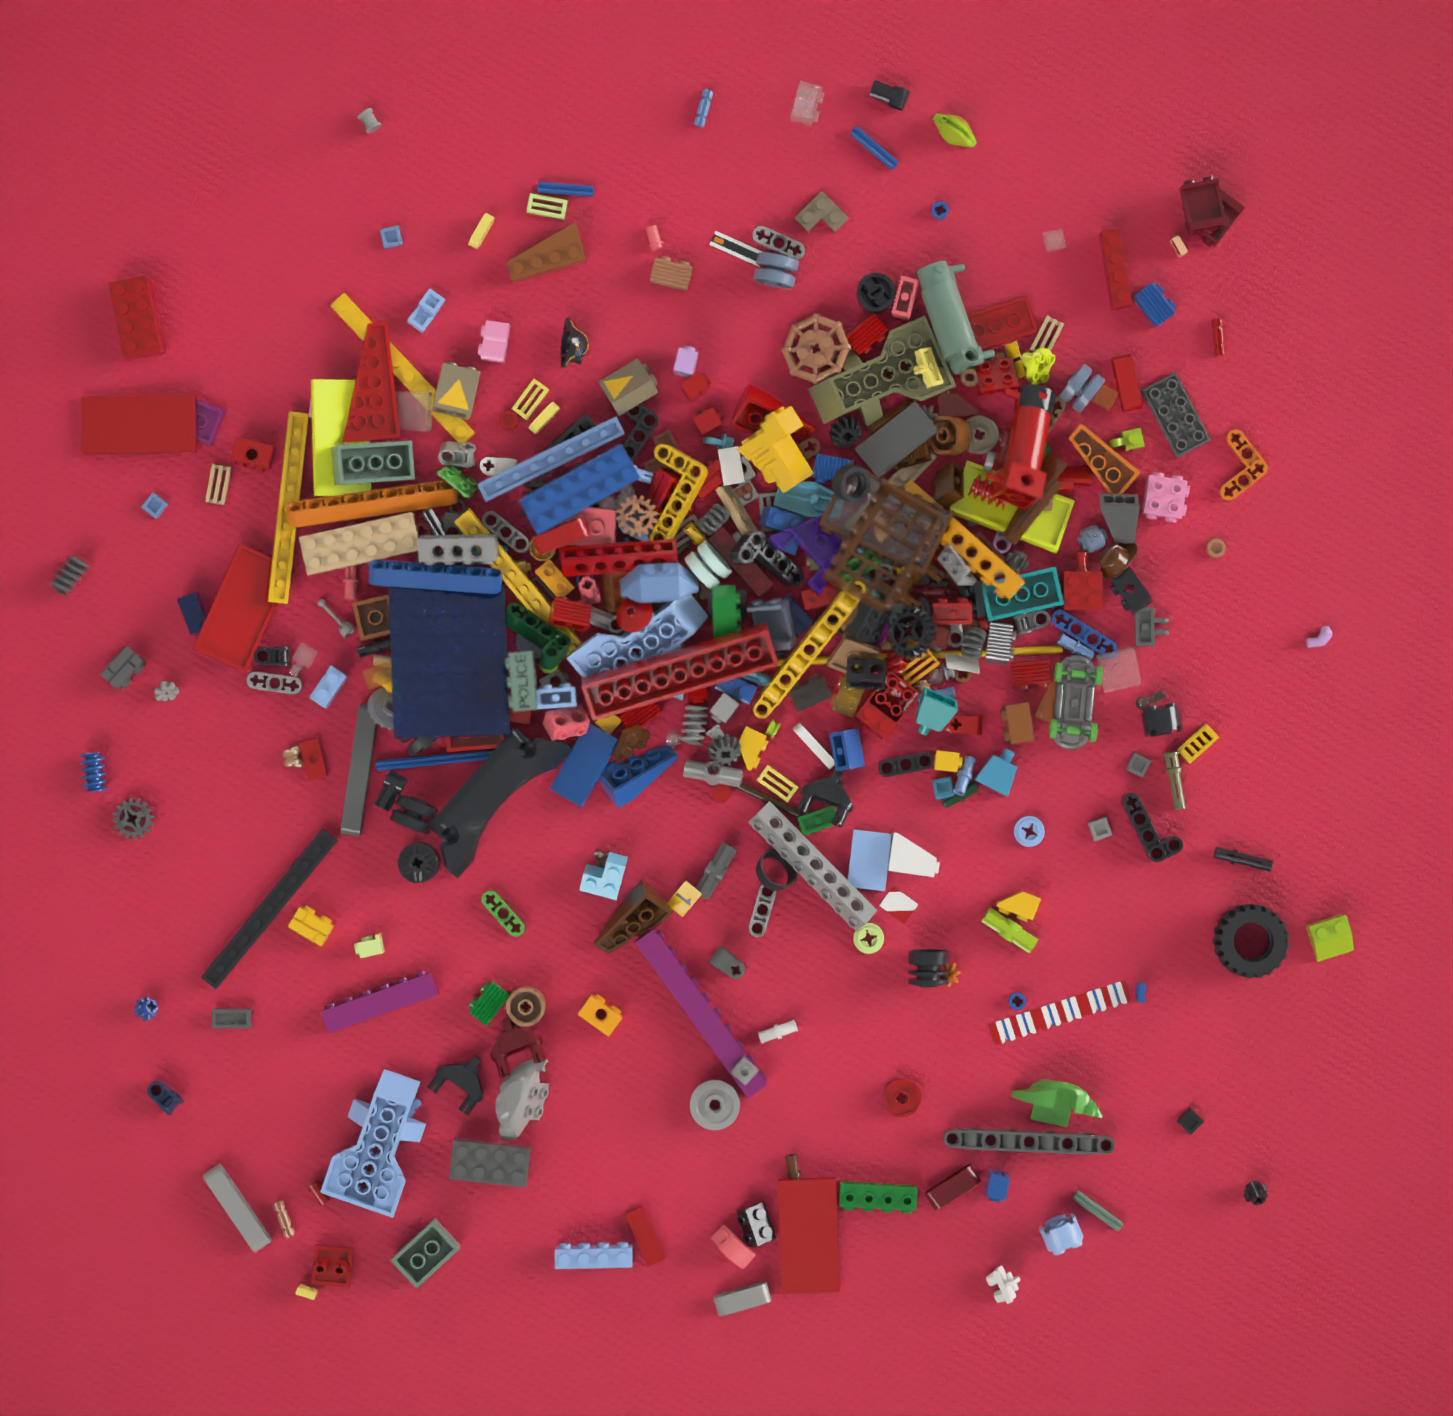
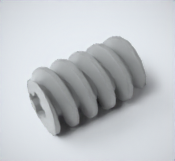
M694 705L685 706V709L690 713L684 714L688 721H683L682 724L687 726V728L681 729V732L686 734V736L680 737V740L688 744L703 746L698 740L704 739V736L700 735V733L705 732L706 729L701 727V725H705L707 722L702 718L708 717V714L703 710L709 708Z

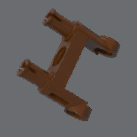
M901 542L907 552L912 555L915 550ZM923 554L919 563L916 564L923 567L928 556ZM931 560L925 574H928L939 584L943 580L937 575H940L943 579L947 575L934 565L933 560ZM911 575L909 579L905 577L902 582L904 587L899 595L895 593L892 599L897 604H903L907 608L913 607L914 611L916 608L913 605L921 608L923 604L913 598L910 592L923 576L919 575V577ZM873 576L870 581L873 583L876 577ZM882 579L877 583V586L888 592L892 588Z

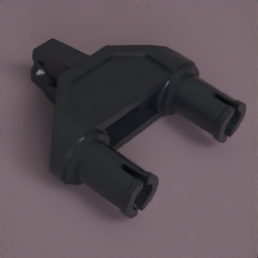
M834 770L831 778L827 777V779L824 778L805 785L801 790L802 798L796 811L799 813L803 811V814L807 815L812 801L818 800L838 808L831 823L836 827L838 824L839 828H843L848 813H851L854 808L843 788L844 783L841 782L843 771Z
M475 1055L470 1063L465 1061L459 1064L438 1066L436 1068V1075L427 1085V1088L431 1090L436 1084L432 1092L437 1094L446 1080H450L467 1092L468 1096L458 1109L463 1112L465 1107L468 1106L464 1114L469 1116L476 1103L484 1098L479 1075L477 1074L479 1070L476 1068L481 1059Z

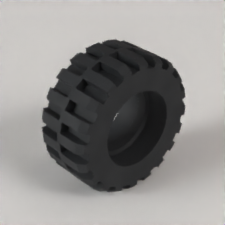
M1245 904L1235 906L1234 909L1226 911V915L1223 918L1220 917L1217 928H1214L1215 938H1213V944L1215 945V954L1226 969L1245 978H1261L1263 975H1270L1275 968L1278 969L1281 966V961L1287 957L1285 953L1289 949L1290 944L1288 943L1289 932H1286V925L1281 921L1279 915L1260 905ZM1247 923L1261 925L1268 934V946L1265 952L1255 959H1246L1240 956L1233 944L1236 931Z

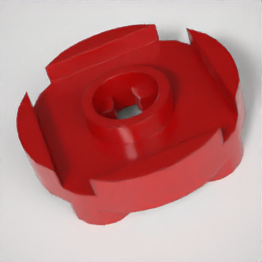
M898 1078L891 1081L884 1088L883 1103L886 1110L892 1115L908 1117L916 1112L921 1103V1093L917 1085L911 1080ZM899 1093L907 1095V1098H905L904 1103H901L900 1100H896V1097L899 1096Z

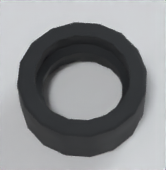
M851 464L840 467L836 471L832 482L835 495L841 500L853 503L859 502L866 497L871 484L868 472L862 467ZM855 472L858 477V484L855 491L848 495L845 491V482L847 477Z

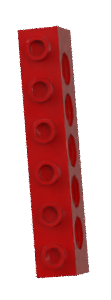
M676 539L561 547L563 577L631 572L638 565L678 563Z

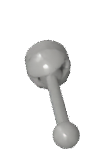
M323 599L318 600V605L323 607L340 624V634L344 638L348 637L356 627L348 621L342 622L329 609Z

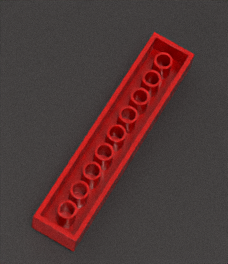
M764 623L581 678V687L592 719L595 721L778 666V660L767 624Z

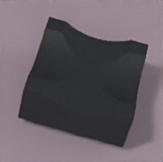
M860 601L856 617L847 625L844 632L856 639L875 645L880 639L881 632L889 622L893 611L885 609L883 614Z

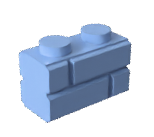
M334 666L329 667L326 671L327 674L322 677L309 697L324 708L329 707L349 677Z

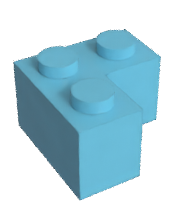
M609 852L605 869L586 864L579 890L617 900L628 857Z

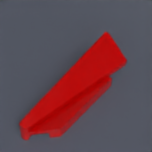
M1088 465L1066 467L1056 479V481L1062 484L1057 493H1071L1073 486L1090 487L1093 483L1090 467Z

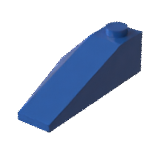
M669 745L646 751L645 755L636 758L633 755L628 757L629 760L620 763L614 761L606 765L598 780L609 799L617 808H620L635 799L678 758V754Z

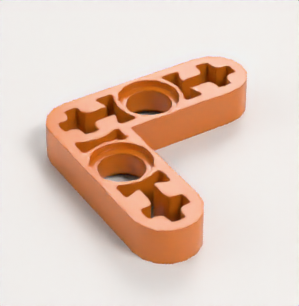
M1237 429L1228 432L1226 442L1246 468L1221 486L1219 495L1225 501L1236 498L1263 477L1268 470V466L1246 436ZM1231 434H1238L1239 443L1242 444L1243 442H1245L1246 445L1240 447L1239 450H1237L1236 447H1238L1239 445L1236 441L1233 443L1231 442ZM1244 448H1248L1252 452V456L1249 459L1242 457L1241 452ZM1255 464L1263 466L1261 469L1262 473L1257 472L1251 476L1247 472L1248 469L1249 472H1252L1256 468ZM1240 475L1248 477L1249 481L1246 486L1239 484L1238 478ZM1234 481L1237 488L1231 492V497L1229 495L1225 496L1224 488L1229 489L1233 487L1234 484L1231 482Z

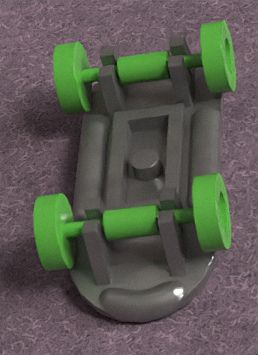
M1081 655L1066 657L1061 663L1056 662L1054 668V681L1057 684L1054 716L1049 723L1048 735L1060 747L1067 750H1076L1085 745L1088 739L1089 742H1096L1098 725L1097 723H1092L1095 685L1101 686L1103 667H1094L1088 658Z

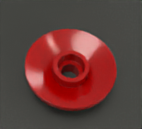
M626 598L617 610L619 626L630 633H636L646 628L653 615L651 603H641Z

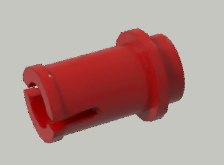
M315 1180L308 1185V1191L312 1192L321 1206L328 1202L330 1198L328 1195L320 1193L322 1183Z

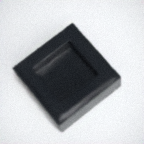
M1191 1108L1176 1120L1190 1135L1204 1123Z

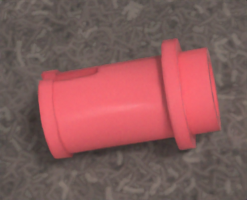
M657 225L649 226L645 229L650 243L649 248L652 251L662 249L664 244L660 239Z

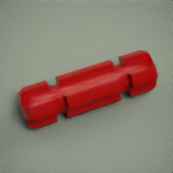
M1222 318L1212 320L1215 356L1225 355Z

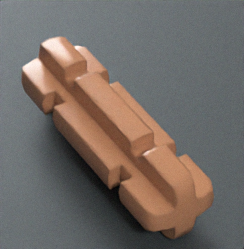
M283 1200L277 1201L273 1204V1207L277 1211L276 1215L280 1226L284 1229V1237H292L295 1232L293 1227H291L292 1223L287 1210L284 1209L285 1204Z

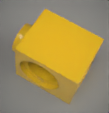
M935 750L933 769L958 772V768L961 769L963 758L959 757L960 753Z

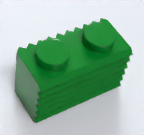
M494 981L490 984L486 982L480 990L482 995L479 999L475 997L469 1004L471 1008L469 1013L485 1026L489 1024L511 995Z

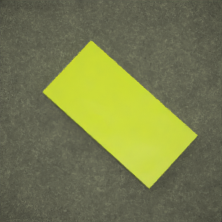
M311 380L314 496H336L371 491V483L334 485L331 447L370 443V440L342 443L355 380Z
M967 460L963 472L964 498L951 505L949 512L952 510L954 515L1004 533L1018 507L1006 503L1004 510H1002V504L996 508L995 501L989 505L988 498L981 502V495L974 499V492L968 496L974 479L980 474L981 481H983L989 471L984 470V466ZM1055 493L1052 499V511H1042L1019 540L1057 553L1075 501Z

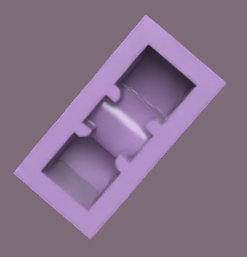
M690 346L679 347L674 366L675 375L690 378L694 374L698 360V352L695 351V348Z

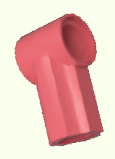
M589 576L583 577L581 582H579L581 600L586 601L588 605L601 603L599 587L596 585L595 580Z

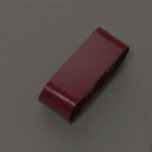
M968 1164L927 1190L924 1194L934 1210H937L981 1182V1179L972 1164Z

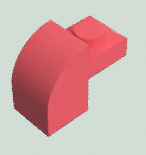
M724 1224L711 1237L719 1247V1250L742 1269L756 1256L746 1243L738 1239Z

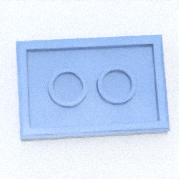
M853 829L848 881L855 888L885 891L892 834Z

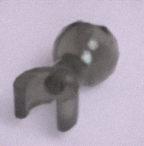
M1163 690L1149 697L1139 696L1136 700V707L1140 710H1146V707H1150V704L1166 698Z

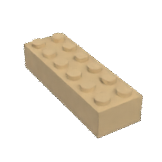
M413 512L299 537L307 575L311 576L369 563L373 560H383L418 552L419 533L415 515Z

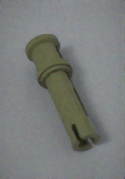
M1179 751L1162 753L1166 763L1165 773L1169 774L1174 810L1186 808L1180 776L1182 767L1179 764ZM1175 782L1177 783V789H1178L1179 798H1178V796H1177V790H1176Z

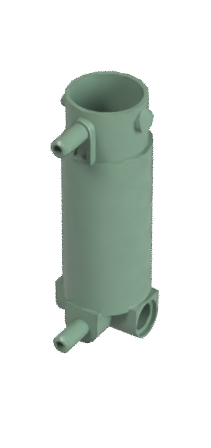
M940 261L920 268L916 271L922 289L921 295L943 359L947 362L950 372L957 375L971 366L983 364L984 359L994 357L995 352L994 350L982 352L981 346L977 345L954 275V273L964 271L965 265L948 266L946 261Z

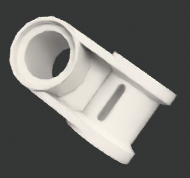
M486 457L481 461L480 468L485 475L494 476L517 465L518 460ZM488 461H491V464L494 465V468H491L490 471L483 467Z

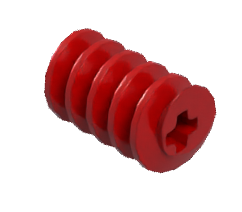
M979 474L974 479L968 496L974 492V499L981 495V502L988 498L989 505L995 501V507L997 508L1002 504V510H1004L1005 502L991 498L994 481L988 484L987 478L981 481V475Z

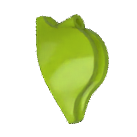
M935 114L933 121L946 142L952 145L971 148L976 145V139L966 120L956 115Z

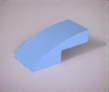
M429 289L419 302L418 307L408 318L407 323L423 333L446 299L432 289Z

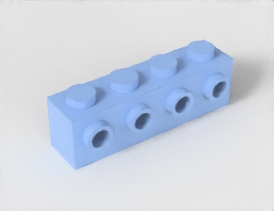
M607 1242L597 1243V1245L579 1243L577 1246H571L570 1243H561L555 1247V1269L630 1268L633 1266V1244H628V1242H618L617 1245H609Z

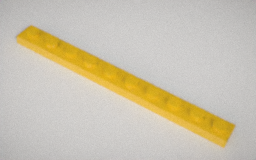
M343 293L330 306L364 341L367 324L372 322ZM390 342L392 367L395 376L457 442L465 443L475 432L462 418L432 411L436 390Z
M292 411L288 413L268 602L288 604L296 527H291L288 523L286 505L290 502L299 501L309 416L306 413Z
M470 509L454 521L465 535L491 534ZM498 543L499 557L490 565L492 568L502 571L503 581L528 610L549 622L550 603ZM475 545V548L482 553L481 547ZM554 626L571 640L567 655L583 644L572 629Z

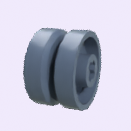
M759 252L756 263L762 268L754 270L752 280L771 287L793 289L796 278L788 273L797 272L799 261L784 255Z
M1085 363L1077 373L1075 372L1065 384L1064 390L1058 396L1067 403L1076 395L1077 398L1072 403V408L1078 413L1085 408L1105 382V379L1099 374L1094 375L1088 382L1087 379L1091 375L1092 369Z

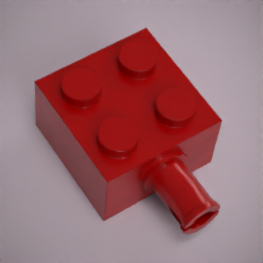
M1088 552L1076 553V570L1061 573L1063 611L1103 610L1102 571L1088 570Z

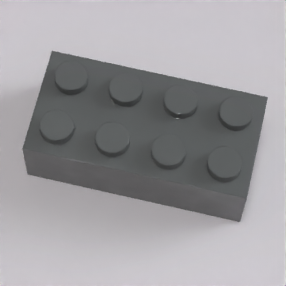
M455 1138L453 1140L449 1179L526 1188L531 1146Z

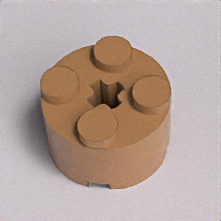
M523 986L516 989L509 996L506 1004L509 1018L517 1025L524 1027L537 1023L544 1015L546 1009V1001L543 994L531 986ZM525 1002H528V1005H531L528 1011H525V1008L521 1007V1005H523Z

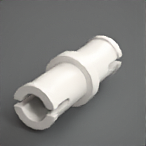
M795 1020L781 1025L776 1024L773 1028L758 1032V1035L763 1044L776 1038L781 1039L782 1036L795 1031L797 1032L798 1028Z

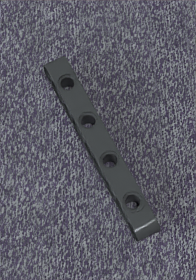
M948 1128L943 1133V1141L948 1147L971 1150L1091 1155L1110 1154L1115 1148V1143L1111 1137L1093 1133L986 1128ZM950 1133H954L957 1135V1139L954 1142H948L947 1136ZM988 1135H994L995 1141L992 1144L985 1143V1138ZM1029 1136L1032 1137L1033 1143L1030 1146L1024 1145V1139ZM1065 1138L1072 1140L1069 1147L1062 1146V1141ZM1103 1140L1110 1141V1146L1107 1149H1102L1100 1146Z

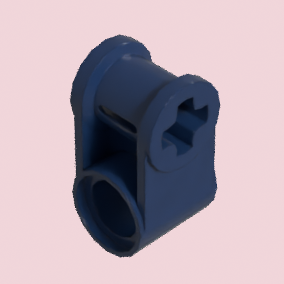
M154 1080L147 1088L148 1096L168 1115L173 1113V1109L179 1103L182 1104L184 1102L183 1098L162 1080ZM153 1085L161 1087L162 1091L160 1094L153 1092Z

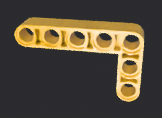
M660 444L654 450L655 458L683 474L654 527L650 535V541L657 540L661 534L664 540L675 537L708 475V469L702 463L670 445ZM666 448L668 456L663 458L662 451ZM680 458H683L684 465L680 468L678 466V460ZM696 467H699L701 472L700 475L696 477L694 475V470ZM687 484H690L691 491L687 494L685 492V486ZM680 500L682 508L678 511L676 503ZM671 517L673 524L671 527H668L666 522Z

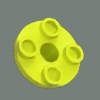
M1044 347L1032 353L1025 352L1021 359L1027 381L1033 385L1045 384L1049 379L1051 366L1055 362V355Z

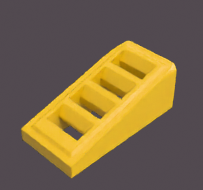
M1203 724L1177 751L1190 764L1219 737L1207 724ZM1205 731L1211 737V739L1208 740L1202 734V732ZM1198 736H1199V737L1203 740V742L1205 743L1203 746H1202V744L1196 739ZM1192 741L1199 748L1198 751L1190 744ZM1187 746L1194 755L1190 756L1184 748Z

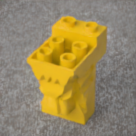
M792 406L787 409L781 407L766 416V421L760 425L762 429L741 442L742 446L737 449L738 453H741L747 460H752L753 464L762 471L766 482H776L783 493L814 474L790 436L791 433L804 426Z

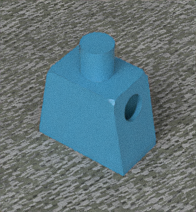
M1004 748L1000 758L991 755L974 780L1008 797L1017 770L1016 766L1010 764L1015 753Z

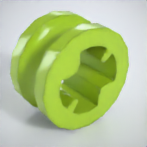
M772 719L765 735L770 734L771 738H774L781 723L776 724L775 720Z

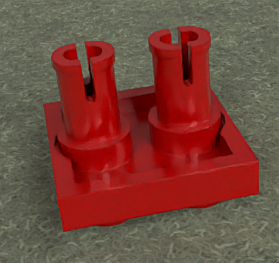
M315 1244L311 1284L350 1287L354 1248Z

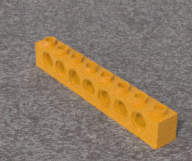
M911 479L904 486L906 491L914 495L918 494L930 503H937ZM952 517L949 529L944 533L940 544L944 547L951 545L961 559L968 563L967 566L971 572L975 573L977 571L981 575L980 579L987 586L991 584L996 588L994 592L1000 598L1006 597L1010 600L1025 584L1023 579ZM920 518L916 520L918 524L922 522L926 526L924 528L926 531L931 523ZM940 529L938 530V532L934 530L931 536H933L934 534L938 536L940 533ZM957 537H962L963 542L955 545L954 540ZM970 550H977L976 556L968 557L967 555ZM985 562L991 563V567L988 570L981 569ZM998 575L1005 576L1003 582L998 583L995 581Z

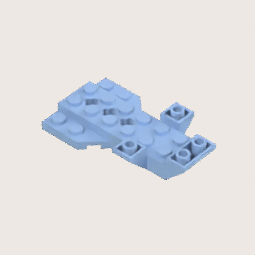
M692 595L682 600L668 601L656 611L653 608L652 619L643 630L636 633L626 632L622 636L597 633L569 653L566 658L584 678L601 673L604 670H611L684 648L685 646L682 642L697 631L707 619L708 614ZM639 648V653L633 652L632 649ZM617 660H624V664H617Z
M384 1069L371 1104L353 1099L348 1118L363 1127L358 1143L333 1155L320 1193L392 1218L394 1217L406 1182L394 1157L400 1140L420 1142L426 1123L408 1117L420 1081ZM375 1146L379 1147L380 1151H378V1153L375 1154L373 1152L374 1149H371V1147L374 1148ZM369 1164L373 1165L374 1169L368 1171V1167H365V1165L368 1166ZM365 1182L368 1187L362 1189V1185H359V1183Z

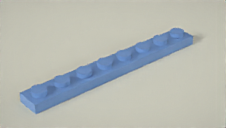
M615 416L477 485L485 501L491 500L625 433Z

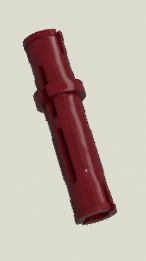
M890 582L889 586L892 587L894 585V582ZM930 584L916 585L910 592V595L924 597V599L947 597V587L931 586Z

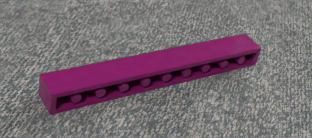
M653 928L638 939L635 944L747 1098H750L767 1085L765 1080L768 1078L762 1070H759L745 1086L731 1073L732 1068L743 1056L753 1065L756 1064V1061L750 1054L746 1055L742 1050L745 1046L739 1038L737 1040L734 1039L732 1036L734 1031L728 1023L724 1024L721 1021L722 1015L716 1007L713 1009L710 1006V998L705 992L701 993L697 988L700 985L694 976L690 978L686 973L688 968L684 962H678L675 957L677 955L676 951L671 945L668 947L665 944L664 940L666 938L663 933Z

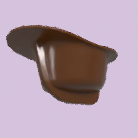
M1120 543L1106 547L1099 556L1102 576L1106 579H1113L1119 576L1136 556L1137 545L1135 543Z

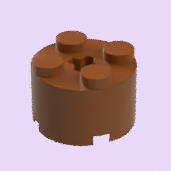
M939 416L934 419L933 423L939 431L927 440V444L935 453L959 455L968 450L971 432L967 421L951 416Z

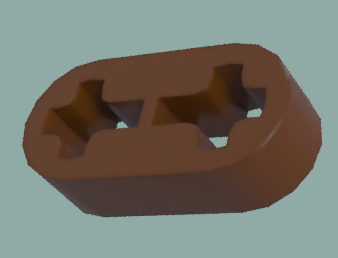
M809 438L798 444L797 447L800 452H803L802 455L807 461L820 452L821 442L816 438ZM810 441L817 444L815 452L813 450L805 451L810 446Z

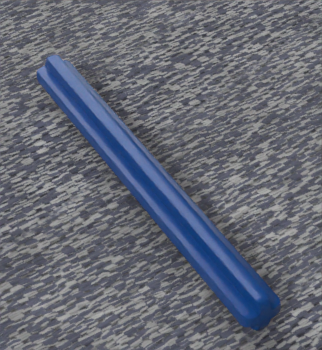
M489 750L376 761V770L382 771L481 761L489 757Z

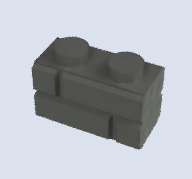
M125 646L100 674L117 690L125 689L132 682L130 678L134 674L138 675L145 668L143 664L146 661L130 646Z

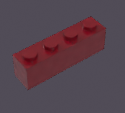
M723 527L708 539L758 597H761L774 585L753 561L748 564L732 562L730 552L737 542Z

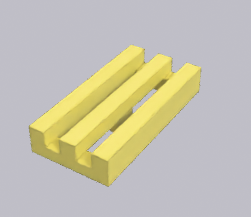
M534 378L511 409L525 420H528L549 392V389ZM536 384L538 387L529 397V399L521 408V410L517 409L524 400V398L527 396V394L530 392V390L533 388V386ZM541 389H543L544 391L541 393V395L538 397L533 406L525 415L524 411L533 401L538 392Z
M768 765L756 780L787 803L798 789L797 785ZM769 770L770 772H772L774 775H776L784 782L789 784L791 787H793V789L790 791L788 788H786L781 783L776 781L774 778L769 776L767 774V771ZM766 777L789 795L787 797L763 781L762 778Z

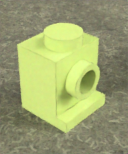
M381 933L376 934L375 939H373V936L361 938V942L354 943L355 952L357 955H360V958L385 952Z

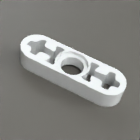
M800 723L792 728L829 769L835 765L834 759Z

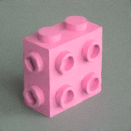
M1157 472L1148 475L1141 514L1146 515L1148 519L1157 520V517H1163L1165 521L1176 523V520L1182 519L1187 510V505H1184V501L1190 491V486H1187L1188 481L1183 480L1182 476L1172 475L1171 478L1164 477L1163 473Z

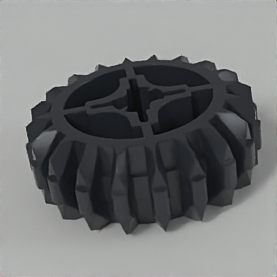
M909 607V610L902 609V614L896 613L897 618H891L893 624L887 625L891 629V631L886 633L887 636H890L887 640L888 643L892 644L890 648L895 651V654L901 655L905 659L908 657L910 659H915V657L922 658V653L928 654L927 648H933L931 642L937 641L933 638L934 635L938 634L936 630H933L937 627L936 623L933 622L934 618L921 608H916L914 611L913 607Z

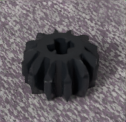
M842 416L840 420L835 419V424H830L829 435L831 441L838 447L842 448L845 446L849 448V445H855L856 440H861L862 429L859 422L853 419V417L849 416L846 418Z

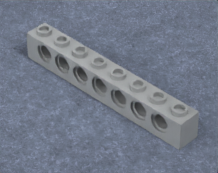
M770 801L749 821L767 843L855 931L864 926L877 912L873 905Z

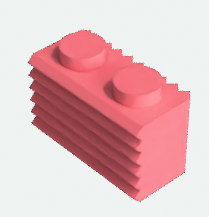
M904 276L900 277L891 311L892 317L910 320L919 280Z

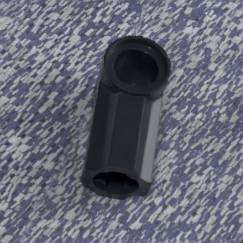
M875 80L869 97L885 102L891 108L903 111L910 91L899 86L892 87Z
M390 770L374 804L389 812L408 779Z

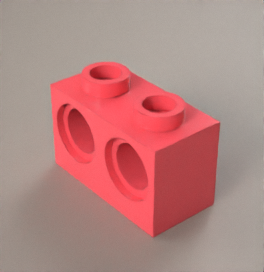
M581 704L575 707L547 711L543 721L551 741L582 736L586 734L590 724V720Z

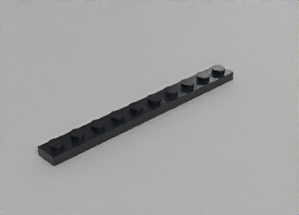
M324 828L319 832L201 976L203 980L214 989L220 986L338 842L335 837Z

